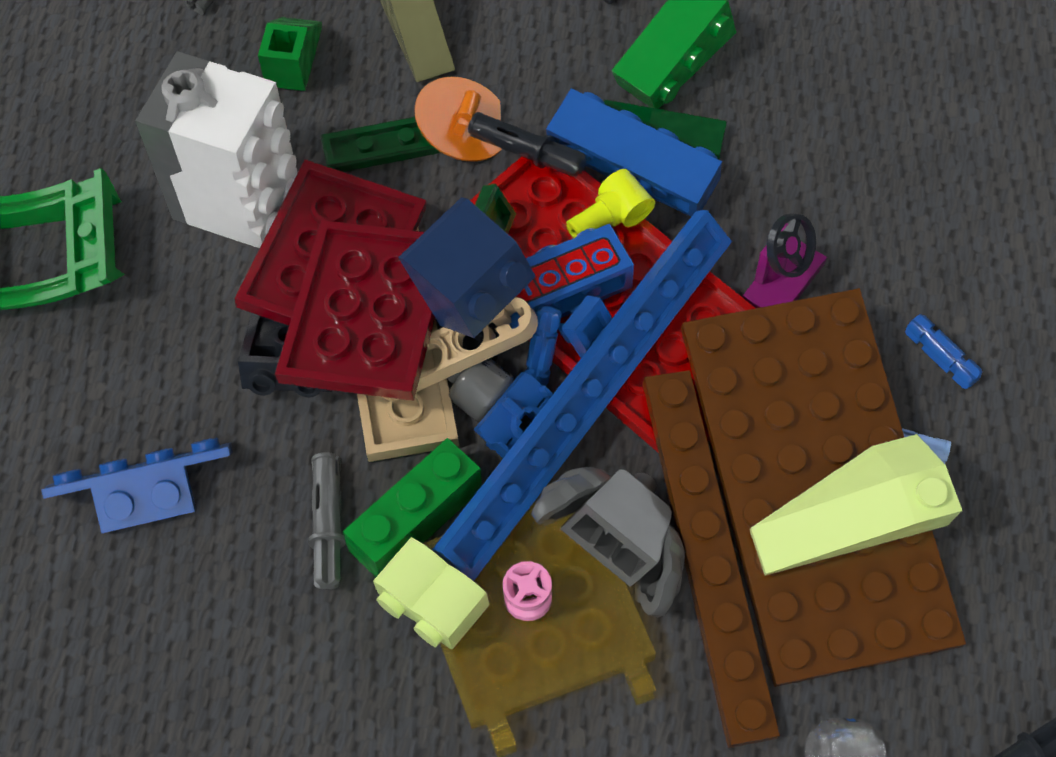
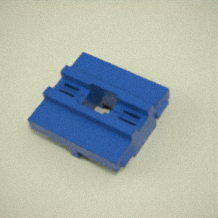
M521 372L474 428V431L487 442L485 445L490 450H495L503 459L524 432L519 427L522 423L521 419L526 414L533 421L553 393L545 385L541 386L531 374Z

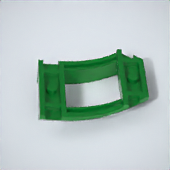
M102 168L94 170V177L79 183L71 179L37 191L0 196V229L66 220L67 274L36 283L0 288V310L31 307L59 301L111 283L125 275L115 267L112 205L120 203L121 200L107 173Z

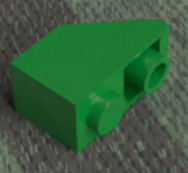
M286 17L268 22L258 53L263 78L276 82L277 88L305 91L322 30V22Z

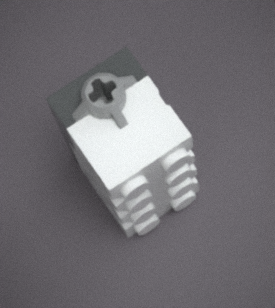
M179 51L175 53L135 120L173 220L257 248L261 247L298 173L296 156L293 155L291 143H289L290 131L287 129L285 118L283 117L284 106L280 102L276 82L246 72L239 73L227 69L226 66Z

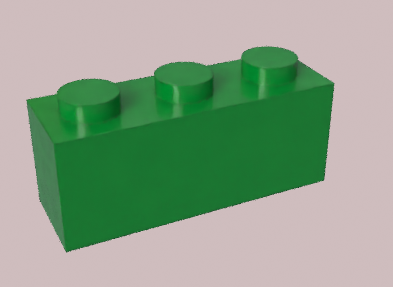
M445 439L343 530L349 552L377 577L411 537L423 544L473 498L482 486L480 467L450 439Z

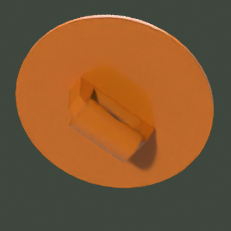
M443 77L428 83L420 91L415 102V119L422 135L438 151L458 160L475 162L492 158L502 150V148L471 137V134L468 132L469 122L476 112H481L501 121L500 100L489 89L470 79Z

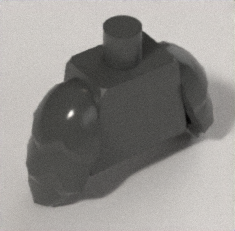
M582 467L567 471L560 476L559 480L544 487L541 498L536 502L531 513L536 523L546 526L572 515L560 529L631 587L635 583V601L641 604L643 611L647 615L654 617L665 616L680 592L685 550L679 533L669 524L672 515L670 506L654 494L657 489L655 480L645 473H636L632 476L628 471L619 469L613 476H610L603 469Z

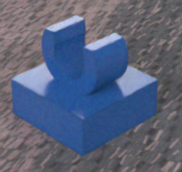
M587 295L580 305L571 307L570 312L572 315L565 324L560 323L558 328L563 339L573 345L580 358L583 357L612 319L602 299Z

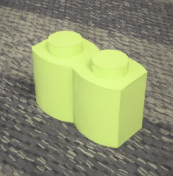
M412 537L373 581L379 594L376 600L380 606L395 618L399 619L404 614L417 623L414 627L416 633L434 647H437L441 642L448 648L453 649L490 605L487 593L479 585L456 568L448 565L435 552Z

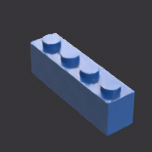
M571 88L546 128V134L553 136L555 142L584 153L587 156L585 166L607 177L620 169H627L653 199L691 217L696 211L704 208L720 180L722 161L718 160L713 152L703 147L693 148L681 142L674 133L667 129L659 128L656 130L642 123L641 119L630 111L621 110L619 112L605 105L600 97L590 92L582 94Z

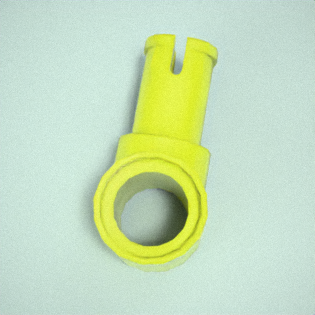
M620 169L608 176L598 190L599 196L595 198L596 203L566 221V226L572 238H575L586 229H597L609 223L613 227L621 222L625 227H632L647 218L655 207V200L629 170Z

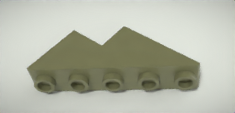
M380 0L416 82L434 79L441 74L455 70L433 0Z

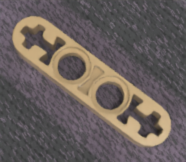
M515 297L490 322L497 326L495 330L498 332L499 337L496 338L492 329L487 325L482 330L484 332L483 342L473 350L463 349L464 334L444 327L432 332L427 351L434 348L441 349L442 360L433 369L422 368L416 392L532 338L538 326L537 315L525 300ZM517 312L521 316L518 319L519 326L512 329L509 325L511 323L510 315ZM383 397L384 399L390 401L400 400L395 398Z

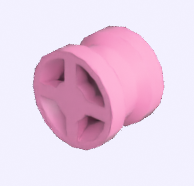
M532 561L520 562L513 565L506 572L503 579L504 604L508 612L517 619L534 621L543 617L549 611L552 603V582L548 571L542 565ZM525 596H537V598L532 597L530 599H525V601L523 600Z

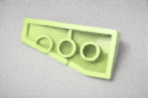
M915 434L871 446L751 527L750 533L764 575L766 576L948 526L962 512V508L946 465Z

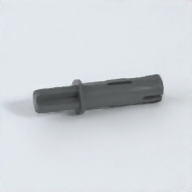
M322 452L311 458L313 471V534L308 538V545L314 549V586L317 589L332 590L340 585V549L346 544L341 530L340 472L342 460L339 456L335 457L334 453Z

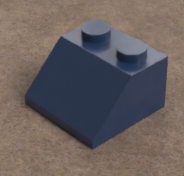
M461 197L398 257L439 325L475 338L536 277L517 242L468 198Z

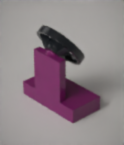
M785 214L773 224L768 235L767 245L760 252L755 280L742 295L755 308L798 300L825 265L827 257L816 251V233L811 221L801 214ZM800 223L805 230L807 244L801 242L798 235Z

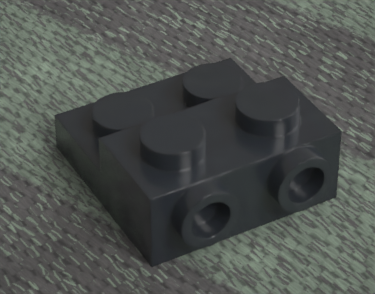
M251 313L238 359L242 389H250L253 393L260 396L270 395L274 390L295 391L300 396L308 398L318 395L319 392H332V390L278 383L275 372L289 326Z

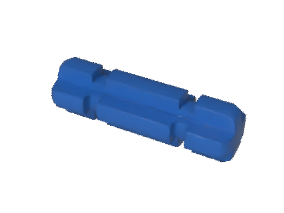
M540 306L536 312L538 326L530 340L526 361L527 369L525 372L531 374L541 386H546L549 382L550 366H552L558 336L557 329L560 326L562 314L557 308Z
M922 314L912 319L905 330L906 335L916 344L921 342L924 345L921 349L946 373L951 371L954 374L952 379L958 385L968 389L980 379L983 373L982 369L972 359L966 361L963 358L966 354L940 329L935 331L933 329L935 324Z

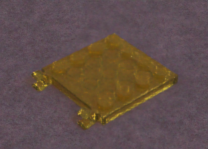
M536 503L530 506L474 580L487 593L490 605L453 649L448 648L441 642L439 643L471 730L486 724L497 757H505L517 752L515 748L516 742L506 716L624 672L636 706L655 699L653 692H656V688L645 663L655 660L656 652L625 582L560 529L572 515L546 526L537 524L531 514ZM441 537L422 544L432 550ZM532 561L538 563L548 571L551 577V606L543 617L534 621H523L515 618L508 612L504 604V576L513 565L520 562ZM525 596L523 600L525 601V599H530L532 597L537 598V596Z

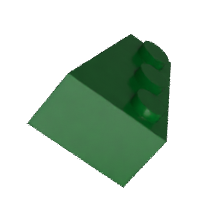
M667 0L612 69L617 84L651 108L659 109L664 103H670L678 94L680 87L737 33L729 1Z

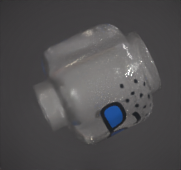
M832 717L823 719L816 729H812L809 732L806 740L805 756L886 757L884 742L878 739L874 727L867 721Z

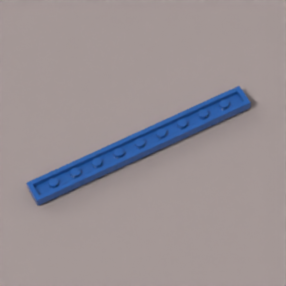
M708 210L696 211L434 546L432 551L448 565L456 568L474 581L543 491V488L553 478L731 244L730 238Z

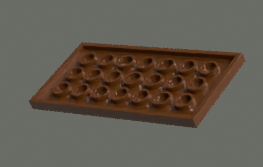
M860 288L682 323L681 332L774 687L966 645L932 530L766 576L764 575L750 533L751 527L871 446L904 438Z

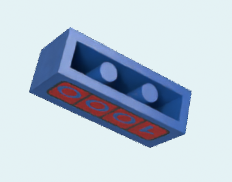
M610 223L597 229L589 228L580 232L571 240L559 245L545 246L538 250L535 255L527 257L526 260L536 277L516 297L525 300L535 314L540 306H549L559 309L562 318L572 314L570 312L571 307L580 305L587 295L605 300L631 289L633 286L634 264ZM516 312L510 315L511 323L509 325L512 329L519 326L518 319L521 316Z

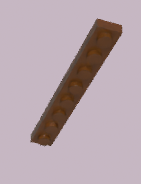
M690 370L645 377L643 381L644 393L676 529L685 550V568L727 746L732 748L777 739L780 736Z

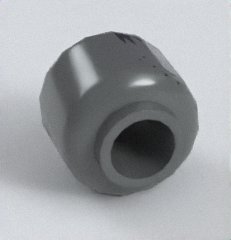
M491 358L447 378L453 383L449 392L451 402L477 422L484 418L514 381L512 374Z

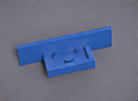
M217 437L194 442L191 444L192 451L174 455L173 448L145 454L146 462L128 466L126 458L106 462L99 465L100 473L83 477L80 469L59 473L52 476L54 483L41 489L43 499L91 488L101 533L196 511L186 466L230 456L233 452L231 443L220 445Z

